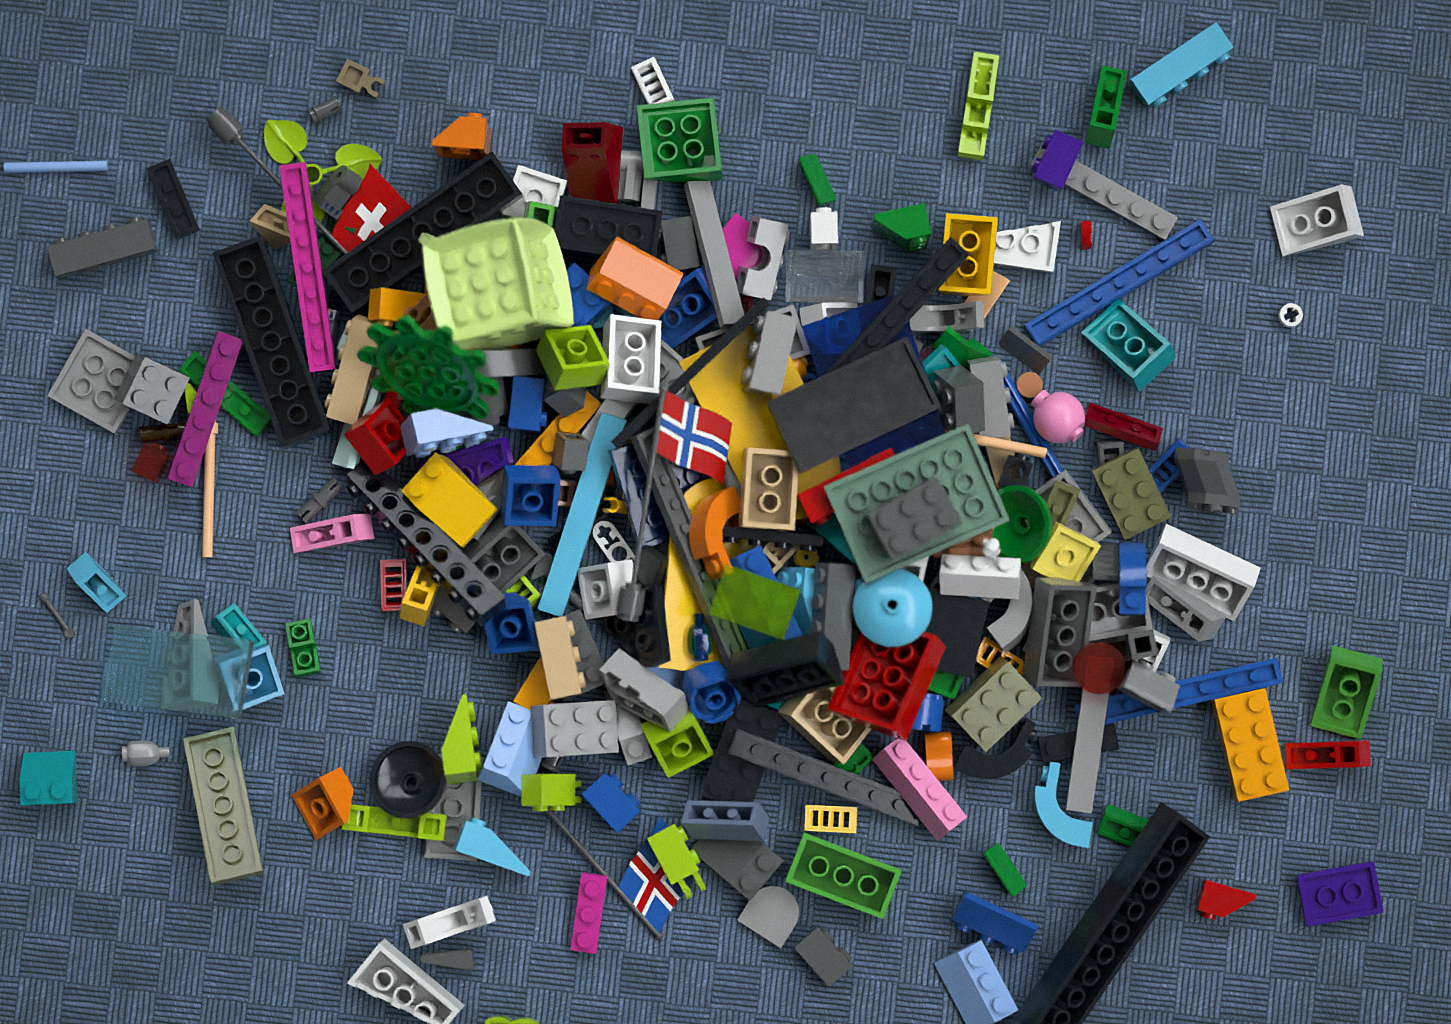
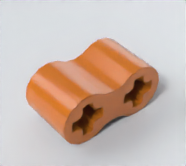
M951 731L925 732L926 766L938 781H953Z

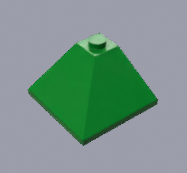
M714 97L637 105L645 180L685 183L688 181H722Z

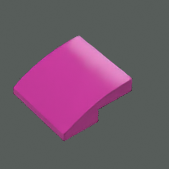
M737 213L733 215L722 229L736 280L740 266L752 268L757 266L762 259L761 247L758 244L746 241L750 223Z

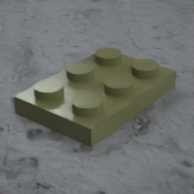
M1138 447L1091 469L1124 540L1171 518Z

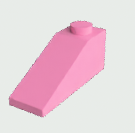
M352 514L290 528L294 553L375 539L372 519L369 514Z

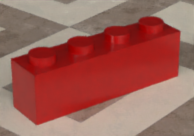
M892 448L798 494L797 498L810 524L816 521L819 526L832 519L830 514L834 511L823 486L894 456Z

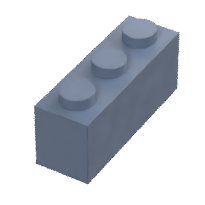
M687 800L681 823L692 839L764 841L769 817L759 802Z

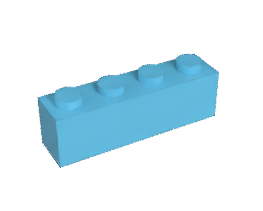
M1216 22L1133 77L1129 85L1145 108L1151 105L1156 108L1167 100L1165 97L1172 91L1175 94L1179 93L1188 86V80L1194 76L1198 80L1209 72V66L1215 62L1219 66L1231 57L1229 53L1234 47Z

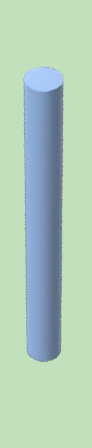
M108 161L4 163V173L108 171Z

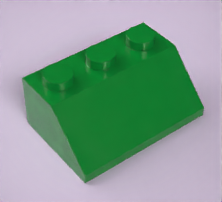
M925 203L873 215L872 230L900 248H909V252L924 249V246L928 244L932 233Z

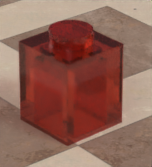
M154 441L151 446L144 443L131 471L155 483H159L171 459V455L165 453L166 447Z

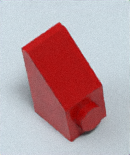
M1203 879L1195 909L1201 911V917L1215 920L1216 916L1225 917L1256 899L1257 894Z

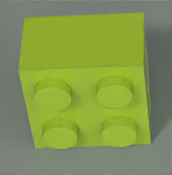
M591 325L544 330L536 349V353L555 390L602 385L610 366V362Z
M691 710L670 732L649 721L641 724L645 736L668 778L715 755L697 718Z

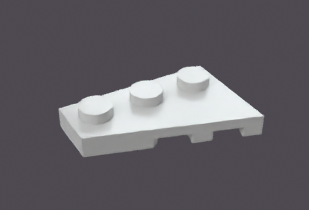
M1061 221L997 232L994 264L1053 273Z

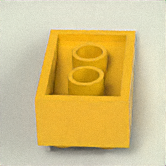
M436 452L401 490L421 512L463 548L498 510L448 457Z

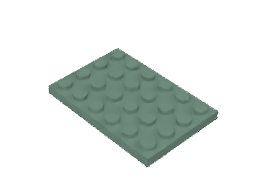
M965 424L823 486L864 583L873 581L1010 520L969 424ZM937 476L962 524L901 558L889 561L864 515L929 478Z

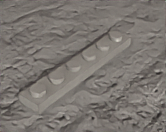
M1042 145L1031 162V167H1033L1036 158L1042 159L1045 150L1041 148ZM1076 160L1065 182V186L1163 241L1166 240L1178 219L1175 215Z

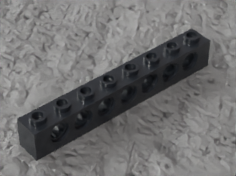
M363 462L346 474V488L349 494L355 499L358 498L363 503V507L369 515H375L378 518L383 530L387 533L391 532L396 537L398 545L404 551L408 550L413 555L415 563L430 573L431 579L437 586H443L453 603H459L464 608V613L472 622L476 621L482 627L505 609V596L446 534L401 491L402 489L385 471L374 475L366 463ZM371 489L378 490L377 492H369ZM388 506H393V507H395L394 509H391V510L385 509V508L388 507ZM408 523V524H411L412 526H410V527H403V526H401V525ZM420 541L429 542L425 545L419 544ZM439 558L445 559L444 562H437L435 560ZM461 576L462 579L454 580L452 577ZM470 594H478V595H480V596H479V597H476V598H472V597H470L469 595H470Z

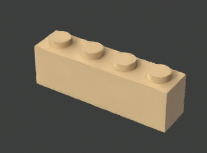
M357 315L347 322L344 333L348 335L345 345L342 344L338 354V359L341 360L339 370L335 369L331 384H334L332 394H328L324 406L325 409H328L326 417L351 425L363 415L376 368L363 363L357 357L358 350L364 346L378 347L366 334L367 328L377 322L368 321L367 317Z

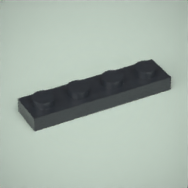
M724 526L722 532L723 542L738 543V539L749 540L748 545L764 546V541L775 542V548L790 549V544L800 545V550L813 552L816 551V547H822L823 536L731 526Z

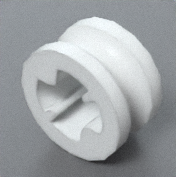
M1293 303L1286 304L1278 313L1280 323L1288 328L1298 325L1303 317L1301 308ZM1287 309H1292L1291 312L1296 311L1297 316L1294 318V322H1289L1290 319L1285 320L1284 315L1287 313Z

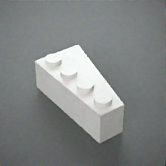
M386 939L377 945L347 982V984L358 987L376 998L379 997L391 1003L392 1006L403 1009L429 1024H450L465 1006Z

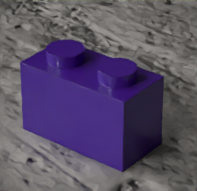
M1056 129L1052 136L1047 134L1041 147L1045 150L1042 159L1036 158L1031 172L1035 173L1032 180L1057 192H1061L1084 142Z

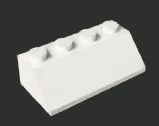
M1168 524L1165 525L1146 563L1147 581H1150L1151 577L1155 575L1207 602L1232 621H1235L1255 587L1261 569Z

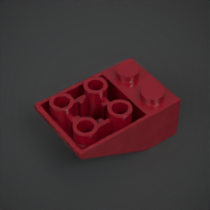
M607 122L563 123L561 151L570 197L617 204L623 127Z

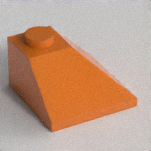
M342 767L319 777L291 795L315 840L320 839L348 822L354 789Z

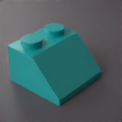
M76 751L23 753L19 779L20 805L78 803Z

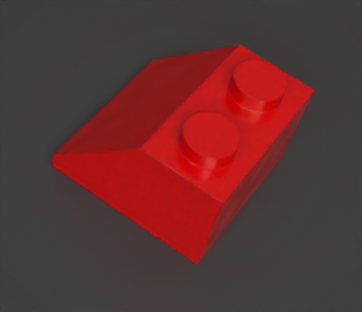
M389 397L357 420L344 434L374 475L396 465L406 454L400 429L401 424L406 419Z

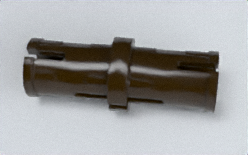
M162 422V425L139 427L141 443L162 440L171 442V439L180 438L186 422L168 423V425Z

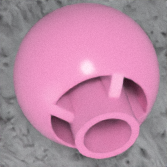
M1043 390L1031 402V405L1035 408L1033 415L1034 426L1045 440L1059 444L1069 442L1070 440L1074 442L1083 434L1084 430L1082 428L1085 424V411L1080 401L1073 395L1066 392H1055L1050 395L1046 390Z

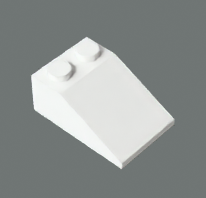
M1341 184L1270 207L1282 256L1331 246L1364 236L1351 186Z

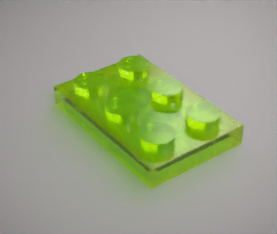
M726 564L709 614L784 640L801 590Z

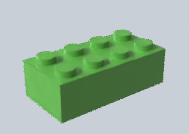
M803 832L785 882L884 919L902 870Z

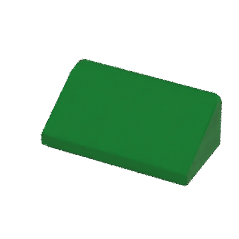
M811 154L799 157V166L818 207L821 208L836 201V196L817 155Z
M1107 804L1096 833L1131 847L1148 822V819Z
M999 843L994 844L983 852V856L1010 896L1014 897L1026 887V882Z

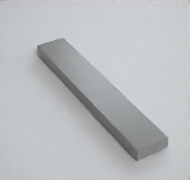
M688 181L684 184V189L720 328L732 327L744 316V311L710 181Z
M1087 655L1065 806L1066 810L1092 813L1114 658Z

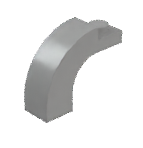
M983 302L923 305L899 333H943L948 326L956 332L973 331V329L984 328Z
M1021 571L1019 599H1010L1006 613L987 627L989 633L1004 653L1015 647L1029 630L1033 592L1023 571Z

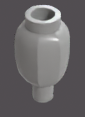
M131 741L127 746H122V762H128L130 766L134 767L153 765L159 758L170 757L169 747H158L152 741Z

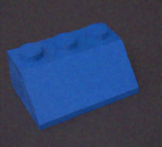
M966 891L963 892L951 918L953 921H956V928L969 933L970 929H973L980 933L978 938L993 944L995 939L1004 944L1002 949L1015 955L1018 951L1025 952L1039 925Z

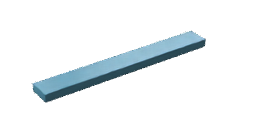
M601 412L587 455L586 469L582 471L538 606L539 610L559 617L564 616L611 472L612 463L608 451L616 448L611 441L625 428L627 422L625 419Z

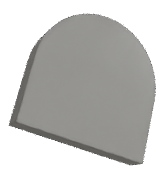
M767 886L760 889L749 900L737 921L782 948L798 921L799 907L795 897L788 890L779 886Z

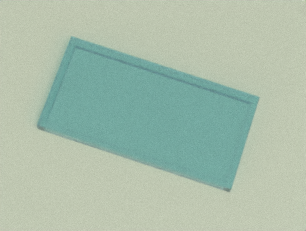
M115 625L101 702L241 719L254 641Z

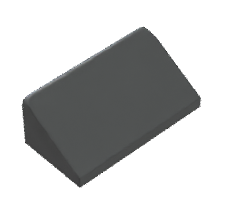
M1013 326L1008 329L999 341V345L1037 374L1042 372L1052 358L1049 353Z

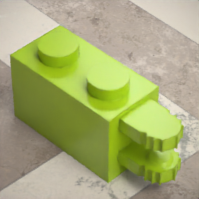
M521 774V806H532V811H548V806L549 811H565V805L581 803V797L575 796V788L581 787V781H575V774Z
M673 823L646 838L669 883L672 885L678 882L686 899L692 897V892L683 879L691 874L695 879L698 889L701 892L706 890L698 873L697 864L701 862L694 849L688 850L685 841L689 839L682 826L677 828Z

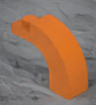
M735 486L718 490L706 496L698 504L692 515L689 528L691 553L694 560L703 559L705 569L711 580L727 577L734 573L723 545L722 532L726 521L738 513L740 509V499Z

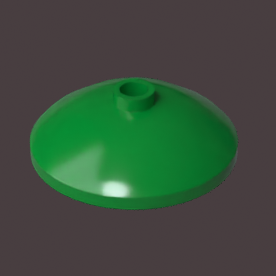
M1023 485L1006 486L997 492L1010 520L994 527L992 538L997 539L999 542L998 548L1000 553L998 556L1000 558L1021 559V563L1029 562L1040 556L1049 543L1052 531L1051 515L1043 498L1033 489Z

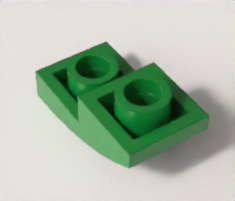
M950 326L932 345L934 349H937L941 344L944 345L959 364L967 369V360L986 358L993 354L973 337L968 342Z
M311 618L285 623L295 677L321 673Z

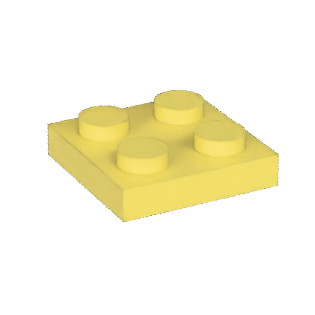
M1055 522L1046 549L1040 556L1032 560L1029 566L1049 578H1063L1079 582L1101 545Z

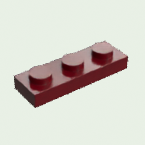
M1091 402L1085 414L1084 426L1137 444L1143 448L1157 450L1163 430L1162 427Z

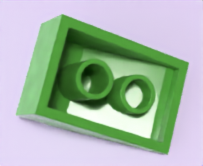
M1332 645L1310 726L1361 739L1381 677L1383 658Z

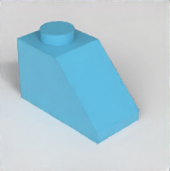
M87 552L66 568L77 585L106 613L126 597V594Z

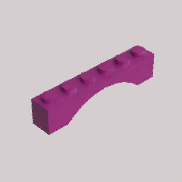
M219 331L215 333L190 413L165 478L193 487L243 342L242 339Z

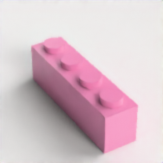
M896 739L872 759L937 841L967 818L907 741Z

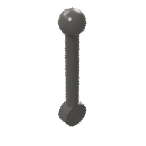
M42 592L39 595V600L45 602L65 630V637H74V629L67 626L50 602L49 595L46 592Z

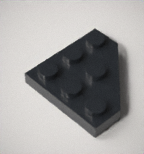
M656 584L644 588L646 592L643 611L638 621L621 620L618 618V614L602 617L604 631L608 635L614 636L619 641V644L630 654H635L640 659L639 662L645 667L651 668L671 661L663 587Z

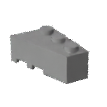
M618 649L599 669L610 698L615 700L616 705L669 732L690 711L685 700L686 696L680 689L671 686L621 649Z

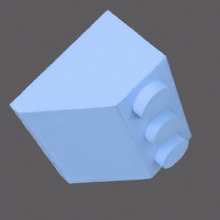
M508 701L478 780L521 797V774H536L542 758H535L532 711Z
M981 939L934 962L966 1024H993L1018 1011Z

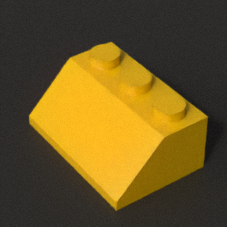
M946 213L943 244L951 237L970 255L939 288L941 294L957 296L991 295L998 217Z

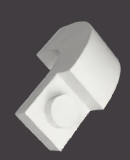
M486 896L405 923L403 927L410 948L413 949L472 928L494 922L495 918L492 906Z

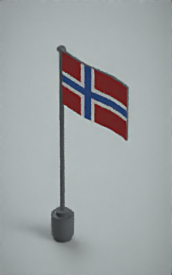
M665 384L660 385L658 388L661 392L631 582H626L625 586H620L616 608L618 618L626 621H638L643 611L646 590L642 589L641 584L636 582L656 453L677 465L704 473L718 481L721 485H723L732 423L716 412L685 402L668 392L669 388Z

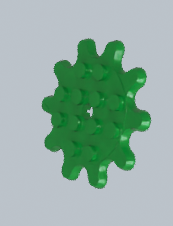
M403 315L396 321L398 331L389 330L379 323H373L367 328V336L378 347L364 346L358 350L357 357L363 363L376 367L380 374L372 379L371 386L378 392L392 391L398 393L404 400L402 408L407 414L418 413L423 409H438L458 416V411L463 410L479 419H485L488 416L489 407L479 396H497L499 393V383L492 378L482 375L477 370L484 367L486 363L485 353L478 349L464 350L458 347L453 342L454 331L451 327L442 325L435 332L432 330L424 331L411 316Z

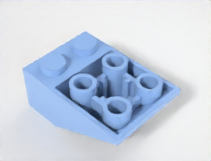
M434 409L411 414L401 424L400 429L407 456L416 455V458H422L431 455V451L440 450L441 453H448L456 450L457 446L465 445V448L479 445L493 431V426Z

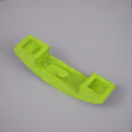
M351 804L348 822L342 825V830L444 841L447 815L426 813L417 818L402 819L389 815L380 807Z

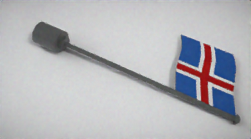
M548 807L546 813L599 873L608 876L607 882L656 936L654 939H662L663 932L661 930L672 908L683 895V891L678 882L672 885L669 883L648 841L646 840L631 860L618 886L553 811H549ZM660 815L651 835L668 827ZM691 874L683 879L688 887L694 877Z

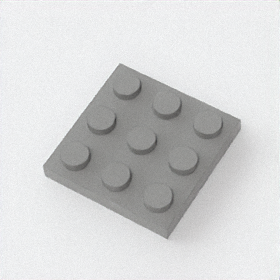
M85 329L47 396L116 434L131 408L116 401L114 398L134 355Z

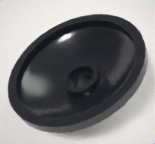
M416 741L399 742L385 749L375 760L369 780L371 794L377 805L389 815L402 819L417 818L430 812L441 800L447 783L443 761L440 756L429 746ZM416 779V785L409 787L410 780Z

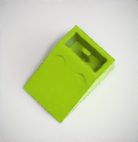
M466 694L461 697L441 749L447 785L478 781V773L482 770L480 753H475L474 748L479 747L478 733L476 727L471 726V722H476L473 701L468 702Z

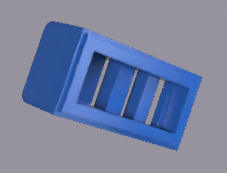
M1180 438L1149 468L1160 494L1180 475L1178 469L1167 458L1171 456L1174 459L1175 449L1190 448ZM1162 463L1172 472L1170 476L1160 467ZM1154 471L1166 480L1163 484L1152 474Z

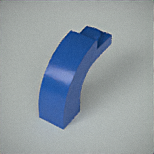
M1118 542L1119 615H1146L1147 571L1145 542Z

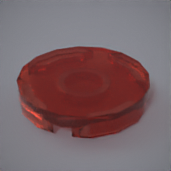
M1094 642L1081 648L1076 654L1072 666L1078 685L1087 692L1094 694H1105L1116 689L1122 682L1125 674V662L1119 650L1103 642Z

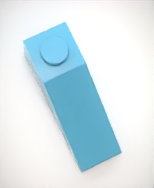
M471 817L470 822L463 820L453 850L526 876L530 875V870L491 829L485 827L486 822Z

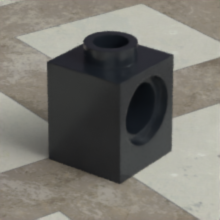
M1015 453L1014 456L1008 455L997 486L1002 488L1011 485L1025 486L1033 467V463L1028 462L1029 457L1020 453ZM1018 465L1022 468L1023 476L1020 479H1014L1010 476L1009 468L1011 466Z

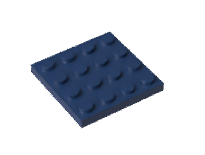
M631 442L620 448L609 450L608 453L637 545L647 477ZM670 461L683 494L694 484L712 478L704 473ZM652 489L650 491L641 550L649 545L654 546L668 541L670 538V532Z

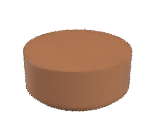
M1026 372L1018 378L1016 387L1022 397L1034 398L1041 392L1043 383L1040 376L1036 373Z

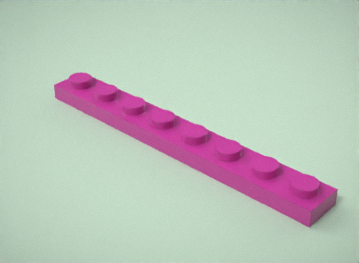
M307 163L280 165L309 371L336 369Z

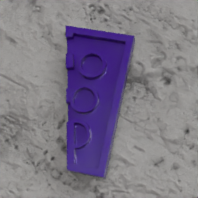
M508 437L443 455L448 457L475 486L503 470L504 465L514 463ZM428 460L414 464L416 474Z

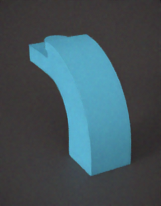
M1048 762V766H1043L1040 781L1045 782L1044 787L1033 786V802L1038 818L1043 826L1057 839L1071 845L1088 848L1093 822L1073 819L1060 809L1056 800V787L1061 763Z

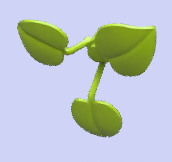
M267 120L264 128V140L270 156L282 164L290 163L294 156L297 157L300 163L305 162L299 154L307 145V134L304 128L298 123L289 120ZM347 144L341 147L335 154L337 166L322 169L318 164H307L311 194L312 186L319 183L325 173L333 172L343 165L359 175L363 181L369 163L377 170L382 162L381 156L367 146ZM312 199L314 216L321 223L325 211ZM283 201L282 211L286 213L285 201Z

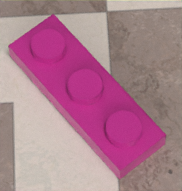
M581 873L570 950L593 954L597 952L607 875Z

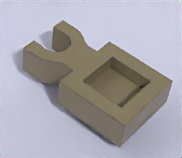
M346 59L336 83L358 94L364 88L372 97L378 99L379 93L373 91L372 86L375 83L384 86L386 81L380 77H369L370 69Z

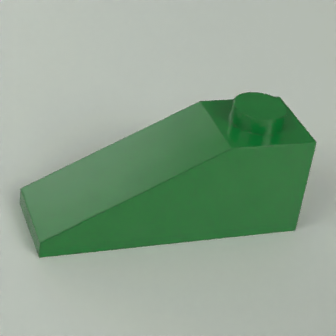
M1102 65L1088 122L1085 144L1110 149L1116 130L1127 71Z

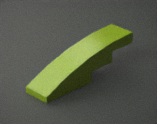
M974 52L958 157L983 160L999 55Z

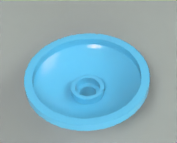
M898 569L868 583H864V581L861 583L854 597V618L860 631L872 642L886 647L904 646L915 641L926 630L932 615L931 596L925 584L916 575L906 570ZM888 602H897V608L894 610L889 609L887 606Z

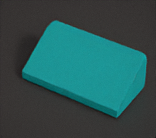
M235 603L215 616L211 621V625L232 651L264 646L267 643Z

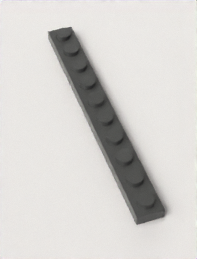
M655 427L631 437L646 477L648 476ZM656 453L651 489L724 665L729 672L731 654L748 649L719 580L710 579L702 558L693 559L689 542L692 514L670 461Z

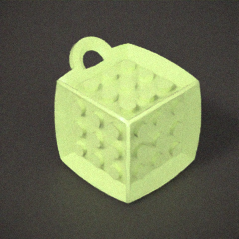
M512 218L467 227L438 238L427 233H422L418 240L423 245L422 252L426 286L437 328L442 325L451 327L454 331L453 342L461 349L481 350L514 346L540 339L544 330L573 326V308L567 271L555 231L549 225L531 218Z

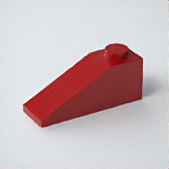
M1370 740L1285 743L1286 769L1371 767Z

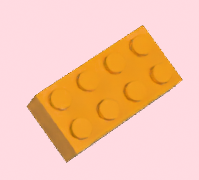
M1266 688L1211 700L1234 801L1239 802L1288 791V782Z

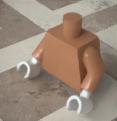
M993 528L934 553L933 558L942 559V554L984 556L989 559H995L1000 553L998 548L999 542L997 539L992 538ZM981 597L982 600L988 601L989 603L994 599L990 597Z

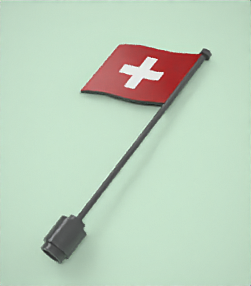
M221 106L206 119L210 124L209 128L225 145L229 142L234 145L237 142L283 190L281 180L241 139L244 136L241 132L244 126L228 109L224 110ZM369 163L367 173L359 189L342 210L343 213L340 215L332 234L314 216L315 225L345 255L412 207ZM344 227L357 228V230L352 234Z

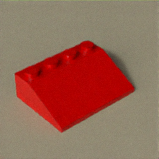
M860 632L850 655L849 670L843 671L844 685L836 687L827 709L882 734L906 741L946 646L936 635L923 632L919 638L907 645L886 647L872 642Z

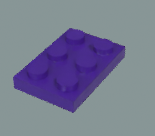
M1374 861L1296 875L1306 927L1384 913Z

